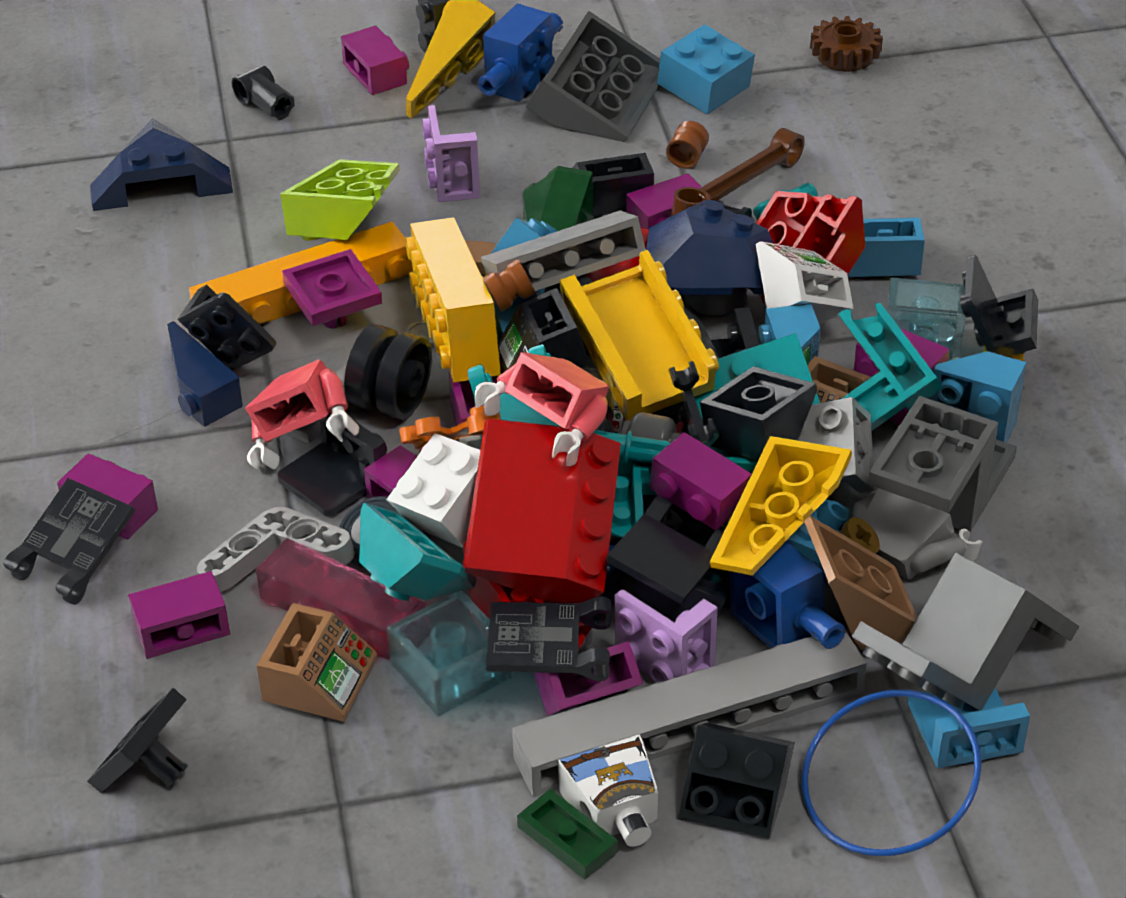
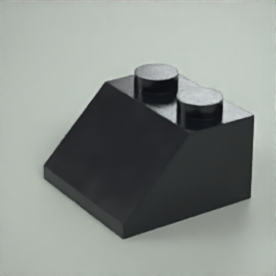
M754 366L700 401L704 426L708 424V419L713 418L719 432V437L711 447L758 461L770 436L798 441L817 393L816 383Z

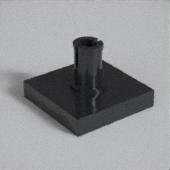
M172 688L139 718L87 782L101 793L134 763L140 761L169 788L181 776V772H184L188 765L185 762L183 763L157 740L159 738L158 734L187 699L176 689Z

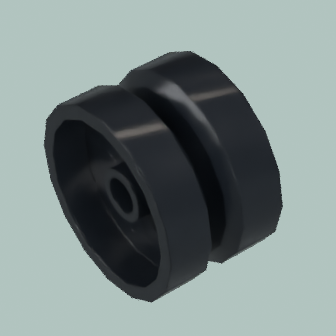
M374 323L366 326L357 337L350 351L345 369L344 391L348 403L371 411L378 408L381 414L402 420L412 416L426 392L431 374L432 347L429 340L406 332L399 335L395 329Z

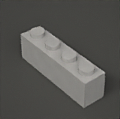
M617 211L482 256L481 261L486 276L492 272L500 273L506 270L507 264L518 259L534 290L537 291L560 283L561 279L574 274L578 277L640 256V252L646 249L638 216Z

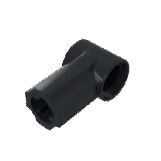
M260 65L232 78L233 92L238 101L243 105L253 102L271 117H275L278 120L288 117L291 109L295 106L294 96L275 83L271 71L264 65Z

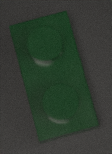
M551 789L517 815V826L519 829L583 879H587L618 852V840Z

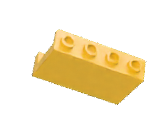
M648 250L640 252L638 266L590 284L581 286L575 274L560 280V295L578 328L583 345L604 383L609 386L614 401L625 420H632L634 415L640 412L653 413L682 402L681 390L673 386L668 371L671 367H675L676 371H681L689 367L688 362L694 361L699 374V380L692 388L694 397L715 389L716 372L719 371L717 357L711 348H705L701 341V332L698 324L694 319H688L684 312V304L679 292L676 289L671 290L667 283V276L660 261L655 262Z

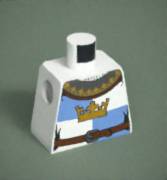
M640 734L558 760L559 791L568 803L613 836L621 833L625 843L630 847L639 846L650 838L652 831L648 824L658 818V791Z

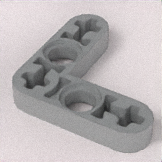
M274 507L261 513L198 563L197 572L201 574L212 571L219 590L222 592L233 587L278 550L325 568L344 566L354 558L355 551L349 532L345 529L286 507Z

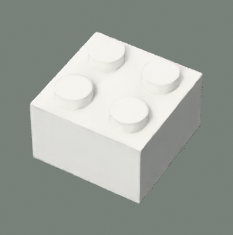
M434 433L386 500L417 529L463 548L464 543L467 542L480 450Z

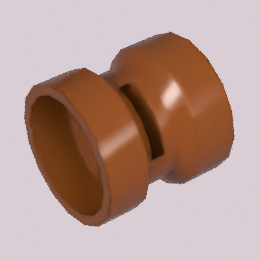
M684 121L681 123L666 148V154L671 163L684 169L695 166L709 142L707 130L703 125L695 121Z
M518 259L507 264L506 270L500 273L492 272L482 277L500 312L512 307L513 301L517 300V296L527 299L536 294Z

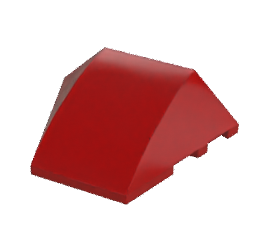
M776 191L756 224L768 229L774 244L814 251L846 272L847 275L866 247L862 199L856 196H848V199L836 198L833 195L827 194L824 197L811 196L808 193ZM762 294L761 299L765 304V295Z

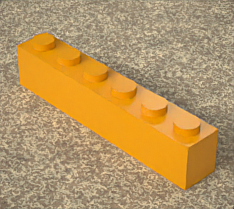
M391 221L352 234L348 240L336 239L189 287L191 300L196 291L207 284L217 295L222 292L229 294L261 325L302 311L283 283L282 270L348 249L354 252L376 285L407 276L409 272H413L412 261L407 256L405 236Z

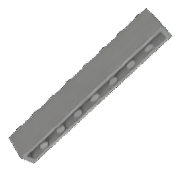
M843 630L845 632L843 640L832 649H826L814 636L788 644H780L762 652L738 657L732 661L706 669H698L690 674L663 682H656L644 688L624 694H616L608 699L581 707H574L559 714L539 720H531L523 725L513 727V757L532 797L544 794L549 789H559L558 760L640 734L648 760H652L693 747L696 727L705 722L744 731L864 693L867 663L845 630Z

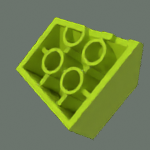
M339 159L280 193L286 234L302 236V239L306 241L320 238L348 240L399 172V163Z

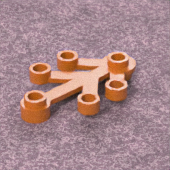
M481 405L478 408H470L471 416L467 417V421L452 428L441 427L440 417L418 419L415 421V425L399 429L401 444H414L415 449H419L420 453L434 433L455 441H459V438L483 435L485 421L487 419L501 420V415L498 412L495 415L487 416L485 415L484 405Z

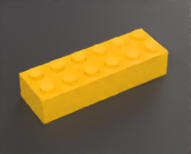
M454 217L411 223V237L405 238L407 256L412 261L413 272H409L412 294H415L418 308H421L423 322L427 323L429 337L433 338L435 352L439 353L442 369L449 370L453 382L469 380L468 369L478 365H483L485 373H489L491 377L501 375L494 302Z

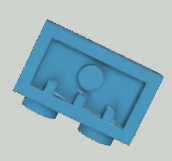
M994 688L982 710H978L967 703L962 710L951 705L967 720L975 733L980 748L981 760L1023 752L1030 720V714L1024 702L1004 706L996 688ZM908 697L907 704L936 768L974 762L970 739L962 725L952 714L927 700Z

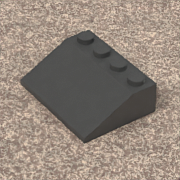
M588 11L526 105V108L553 126L625 142L659 86L657 80L660 58Z

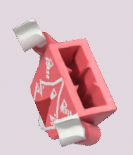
M521 352L517 363L498 376L496 384L483 382L476 387L475 407L478 408L484 404L485 415H495L501 409L500 396L504 393L511 394L564 429H570V432L564 431L556 435L552 458H555L559 452H568L566 466H572L577 462L581 441H587L605 419L608 408V401L605 397L609 386L568 360Z
M316 360L279 376L246 406L245 409L252 419V441L256 443L247 455V461L251 466L262 473L265 472V465L273 470L276 469L279 464V455L268 448V443L276 437L325 418L329 413L332 415L327 420V429L339 441L343 442L342 432L345 428L354 436L358 434V424L345 412L348 405L343 384L338 375L333 370L326 368L321 360Z

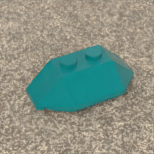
M363 503L360 516L359 562L372 573L370 578L373 581L386 587L385 593L403 601H409L411 596L430 600L475 586L477 578L472 574L464 572L465 568L459 562L450 557L430 538L412 525L402 514Z

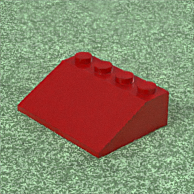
M487 419L484 423L463 562L464 572L551 603H582L599 597L604 593L607 571L605 559L609 553L621 443L593 433L587 441H581L577 462L572 466H566L568 452H559L555 458H552V451L556 435L564 431L570 432V429L553 425Z

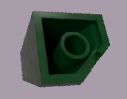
M557 166L548 172L545 178L536 184L532 183L522 193L523 220L529 221L531 218H534L539 222L544 221L557 231L593 220V172Z

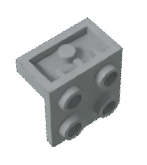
M853 397L812 405L798 441L851 449L852 457L841 480L845 481L858 493L874 491V487L868 485L869 471L873 467L871 414Z

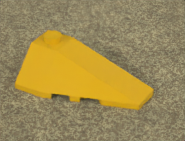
M449 0L444 6L440 21L406 97V115L412 119L435 101L442 86L448 89L456 83V77L461 71L468 74L484 58L483 35L495 24V12L479 0Z
M770 436L710 560L711 568L753 576L839 486L852 457L851 449Z

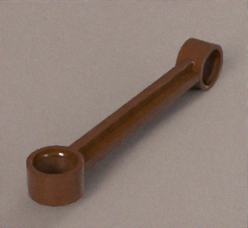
M780 128L773 136L767 149L700 189L695 187L677 189L673 197L672 216L704 200L718 201L777 164L793 167L802 155L805 144L804 136L786 128Z

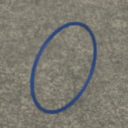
M888 690L864 696L836 712L821 727L812 740L803 762L801 774L802 796L805 807L818 829L831 841L847 850L869 856H896L919 850L949 832L970 807L980 781V748L976 735L967 720L958 710L938 697L913 690ZM913 697L937 704L952 714L962 725L970 739L974 755V774L971 787L965 801L954 817L931 836L917 843L892 849H871L857 846L832 833L816 814L811 803L808 788V774L813 754L828 729L854 708L877 699Z

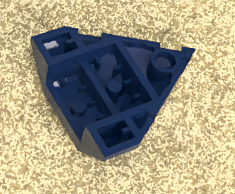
M152 118L90 185L93 211L128 207L127 183L195 175L198 197L233 193L230 169L227 165Z
M704 200L650 227L646 250L649 251L655 262L660 261L662 263L671 290L676 289L680 295H732L733 288H747L753 294H764L756 244L761 241L773 244L774 242L768 229L754 223L751 217L735 214L725 209L720 202Z

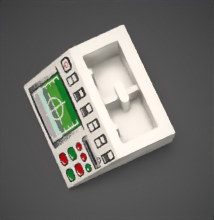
M762 241L756 244L758 265L761 272L767 308L812 304L819 324L839 316L838 313L842 310L854 309L847 273L811 250Z

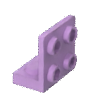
M435 105L428 106V118L422 119L424 140H426L424 156L426 169L428 170L429 188H436L438 202L480 198L476 132L440 135Z
M620 590L615 594V645L629 641L638 669L649 675L655 683L690 674L698 669L715 666L717 607L703 599L692 609L683 611L674 623L625 590Z

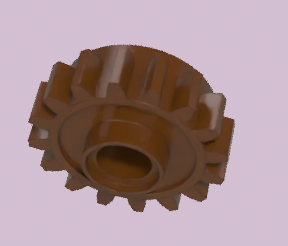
M845 16L844 20L832 17V22L822 20L821 26L813 27L810 49H812V55L817 56L819 62L830 69L844 72L857 71L872 64L873 59L879 58L880 52H882L883 36L880 35V28L873 29L874 23L872 22L863 24L862 18L853 21L849 16Z

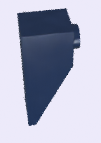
M176 322L168 323L172 358L180 393L178 402L182 411L187 416H193L205 427L243 407L239 377Z

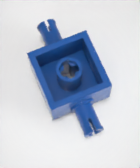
M517 3L483 35L485 75L481 76L478 80V87L481 92L488 96L495 94L520 102L530 91H533L555 63V58L552 56V41L554 35L563 28L561 17L553 12L549 13Z
M786 540L753 576L729 571L731 615L769 648L814 636L826 649H832L839 645L845 636L843 631L845 627L826 613L824 607L825 575L823 570L816 562L810 561L799 552L789 540Z

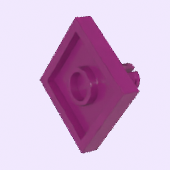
M351 249L282 270L283 283L312 326L323 323L327 328L335 329L337 328L338 318V323L342 327L347 322L346 315L382 304V292Z

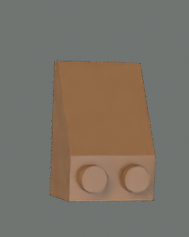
M809 516L804 521L835 595L836 606L843 614L849 627L848 635L853 643L861 650H865L867 645L852 637L860 621L901 644L905 641L918 617L895 565L814 517Z

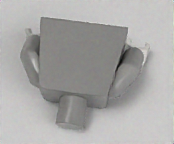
M874 487V491H870V494L853 505L852 518L858 517L866 521L879 538L880 548L875 554L894 564L899 576L904 579H912L918 572L927 571L951 560L955 552L971 561L978 557L983 541H968L970 531L967 529H961L958 537H953L955 532L951 516L942 510Z

